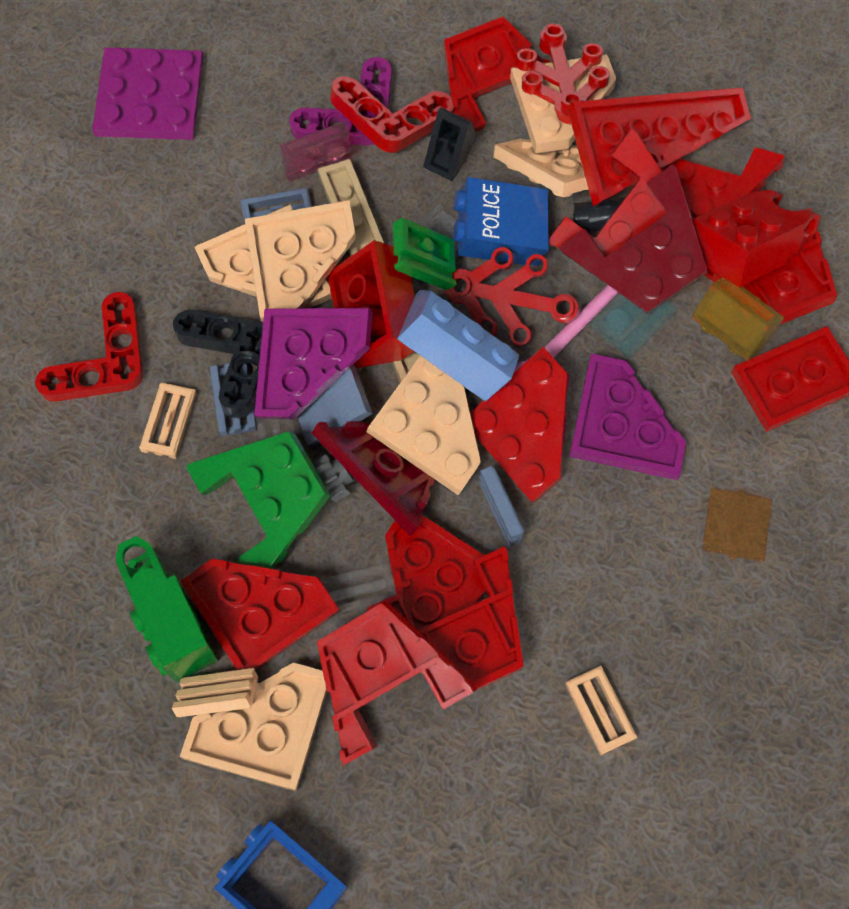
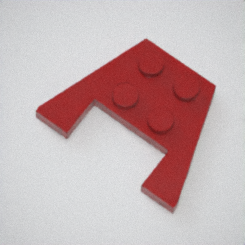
M503 16L444 39L443 49L449 91L454 105L452 113L471 121L475 132L485 129L486 122L474 98L511 84V68H517V52L524 48L532 49V44ZM537 54V61H539V62H541V63H543V64H545V63H551V62H550L549 60H547V59H544V60H543V59Z
M633 129L628 131L611 156L636 174L639 179L595 237L590 235L605 257L667 214L646 184L662 171ZM565 216L548 238V243L559 247L583 229Z
M755 147L741 175L679 159L672 164L677 168L687 205L694 219L737 198L759 191L765 185V180L774 171L778 172L783 167L785 155ZM670 164V165H668L667 167L661 169V171H664L665 169H667V168H668L669 166H671L672 164Z
M819 231L815 232L798 253L788 257L785 265L740 288L708 268V272L705 274L707 278L771 328L831 305L837 297L827 258H824L820 246L822 240Z
M505 546L473 560V567L489 598L418 629L429 642L475 684L478 690L514 674L524 667L518 622L513 602L508 552ZM400 594L367 607L368 611L387 601L414 626Z
M387 601L380 603L317 641L326 690L331 694L335 714L332 716L334 730L338 731L341 744L339 755L343 766L378 746L359 712V708L417 674L423 673L442 709L478 690L467 676Z

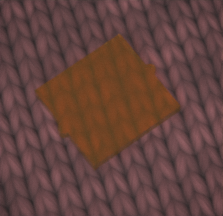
M711 488L702 550L729 555L731 560L739 557L764 562L772 500L745 495V492L742 490L735 493Z

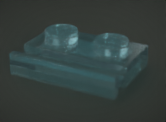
M620 295L592 322L591 328L630 359L675 315L677 308L674 306L670 307L667 303H664L647 314Z

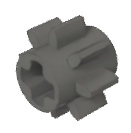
M324 455L312 463L328 489L331 500L333 499L336 503L351 494L347 485L353 482L354 479L337 459L331 461L327 455Z

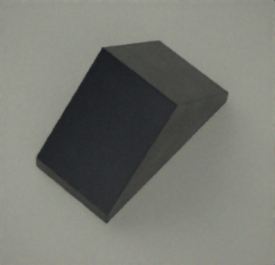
M442 107L439 108L423 168L453 181L477 137L472 122Z

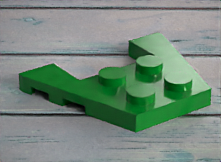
M289 431L192 462L186 466L200 494L204 495L215 491L232 477L235 478L267 536L236 559L239 564L272 569L276 563L280 564L288 553L287 548L298 534H302L331 496L296 434Z

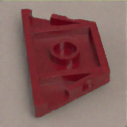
M347 421L344 427H329L327 422L317 423L312 434L404 531L411 536L420 525V517L424 507L427 505L430 497L429 491L434 485L435 479L367 433L366 431L371 423Z

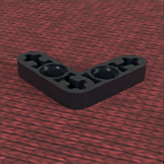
M198 310L180 312L173 320V328L181 344L233 354L218 398L223 412L228 417L242 418L251 413L256 402L262 339H259L257 342V353L253 352L252 341H256L259 336H262L263 322ZM191 323L196 324L197 327H191L189 331L184 330V328H189ZM229 328L233 330V334L227 339L220 340L215 338V334L220 329ZM251 363L257 366L256 371L251 375L243 376L238 373L239 368L244 364ZM238 386H240L243 400L240 399L236 401V404H231L230 400L237 398L239 393Z

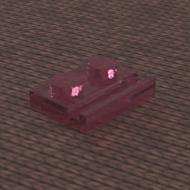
M344 122L280 145L282 163L285 168L284 173L288 182L316 173L319 168L348 159L351 160L349 155L351 152L349 132Z

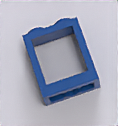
M269 821L265 827L261 823L258 824L244 841L248 848L238 860L231 857L216 875L220 881L214 889L237 909H257L234 888L274 839H276L326 883L307 909H332L348 889L346 885L272 821Z

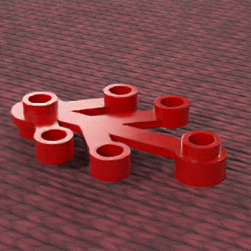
M549 24L540 34L539 48L542 52L551 55L554 69L537 61L536 52L528 48L517 52L516 66L519 70L529 71L522 76V90L527 94H534L553 104L558 119L563 123L571 124L567 107L575 101H587L599 89L605 88L609 82L610 72L606 67L596 66L602 61L603 48L595 43L586 44L583 47L582 58L569 69L564 52L567 35L562 26ZM590 69L588 82L575 92L574 84ZM543 79L558 86L560 92L543 85Z
M499 247L494 250L491 259L473 271L456 269L452 273V279L456 280V283L460 280H465L467 287L463 292H457L455 286L444 290L449 300L456 304H464L473 320L480 326L484 322H491L493 329L490 334L495 337L498 332V325L495 320L487 317L477 297L491 300L510 330V340L520 347L526 346L531 342L532 332L527 326L522 324L511 305L551 313L552 317L562 324L571 323L578 317L580 311L579 304L569 294H560L553 299L515 291L534 277H542L547 273L549 268L548 261L540 254L531 255L524 267L495 286L482 284L481 282L499 269L507 270L514 263L513 253L508 248ZM501 253L509 255V260L504 265L497 263V257ZM535 260H542L544 263L542 270L539 272H534L531 269V265ZM561 302H568L570 304L568 313H558L557 307ZM519 329H524L527 332V338L522 342H517L515 339V333Z

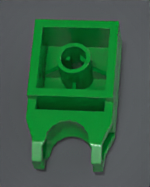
M135 536L118 544L116 564L135 606V609L129 611L138 632H142L146 642H151V644L145 646V649L155 669L158 668L162 676L168 674L176 683L181 678L191 676L217 663L216 655L186 592L175 575L169 577L162 561L157 557L155 550L149 542ZM142 547L145 549V553L130 559L128 566L126 565L124 557L130 548ZM145 562L144 565H142L141 567L137 568V566H138L139 564Z

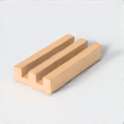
M160 382L139 447L141 452H152L155 455H166L169 458L177 459L197 395L195 389ZM167 393H172L173 396L158 443H152ZM181 396H185L170 446H166Z
M602 666L565 683L600 756L637 739ZM594 678H597L624 732V735L618 737L590 681ZM581 684H583L610 739L607 743H605L578 688Z
M254 668L181 678L179 684L182 689L177 690L176 698L178 702H173L172 710L177 717L251 708L258 676Z

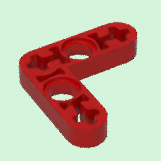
M341 76L333 81L329 97L330 102L379 149L388 153L398 152L431 133L439 108L442 107L450 112H453L454 109L453 100L450 95L441 91H434L392 113L357 80L348 76ZM370 111L373 112L376 115V117L367 118L362 116L360 112ZM416 118L419 119L423 124L413 125L409 123L407 119Z
M114 292L105 297L102 302L106 358L43 368L36 376L35 385L44 399L57 402L129 391L140 385L143 379L137 311L132 298L128 294ZM120 303L124 306V309H122L124 323H118L114 312L116 305ZM122 334L130 335L132 342L126 348L119 349L113 346V341L117 336ZM120 358H127V364L130 370L133 371L129 373L128 379H122L120 373L123 371ZM94 371L99 374V380L94 385L83 386L80 384L81 378L85 373ZM69 374H72L71 378L75 386L74 388H71L68 384L70 381ZM57 377L61 383H57L56 389L51 391L47 385L51 383V378Z

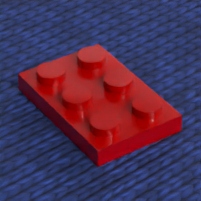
M828 326L735 365L731 370V374L766 432L849 396V360Z

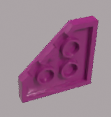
M369 308L265 309L254 416L259 419L294 420L370 349L373 312Z
M591 353L569 457L678 481L685 452V439L678 430L675 431L663 416L665 412L648 389L644 390L635 378V372L627 361Z

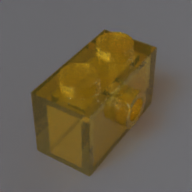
M724 278L711 284L691 317L700 324L703 331L716 336L728 346L733 354L749 360L764 349L784 319L782 315L743 286L739 288Z

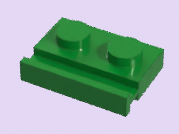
M403 217L393 222L394 255L398 256L395 270L444 290L456 286V280L452 279V273L456 271L454 240Z

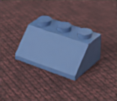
M419 290L397 338L484 401H487L512 379L519 354L512 350L510 346L502 343L484 330L478 323L466 317L448 301L443 300L428 290Z

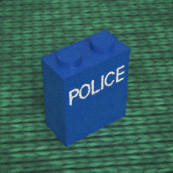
M467 177L462 189L456 190L453 209L458 211V220L454 224L453 240L458 242V256L489 260L495 249L505 247L514 255L513 264L526 265V261L531 255H546L548 252V189ZM501 253L497 257V261L508 262L509 260L507 253ZM535 260L531 266H538L542 260Z

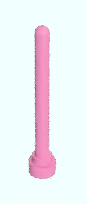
M607 285L579 312L578 317L573 322L568 323L544 348L555 357L618 293ZM527 359L526 361H520L516 365L514 372H516L529 359Z

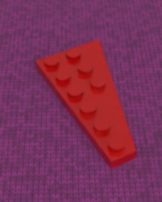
M743 87L575 101L567 107L593 207L634 185L639 179L636 174L611 156L630 129H633L638 134L659 168L663 169L751 119Z

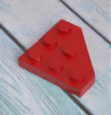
M544 347L514 372L512 379L487 401H482L470 412L475 437L532 503H535L562 480L563 476L562 456L563 442H565L566 401L570 375Z
M423 515L420 517V525L411 536L396 521H394L385 534L395 593L400 594L417 630L478 603L486 592L473 567V560L484 556V554Z
M212 558L180 580L237 670L254 668L256 671L341 612V609L321 579L308 575L287 573L280 570L248 566Z

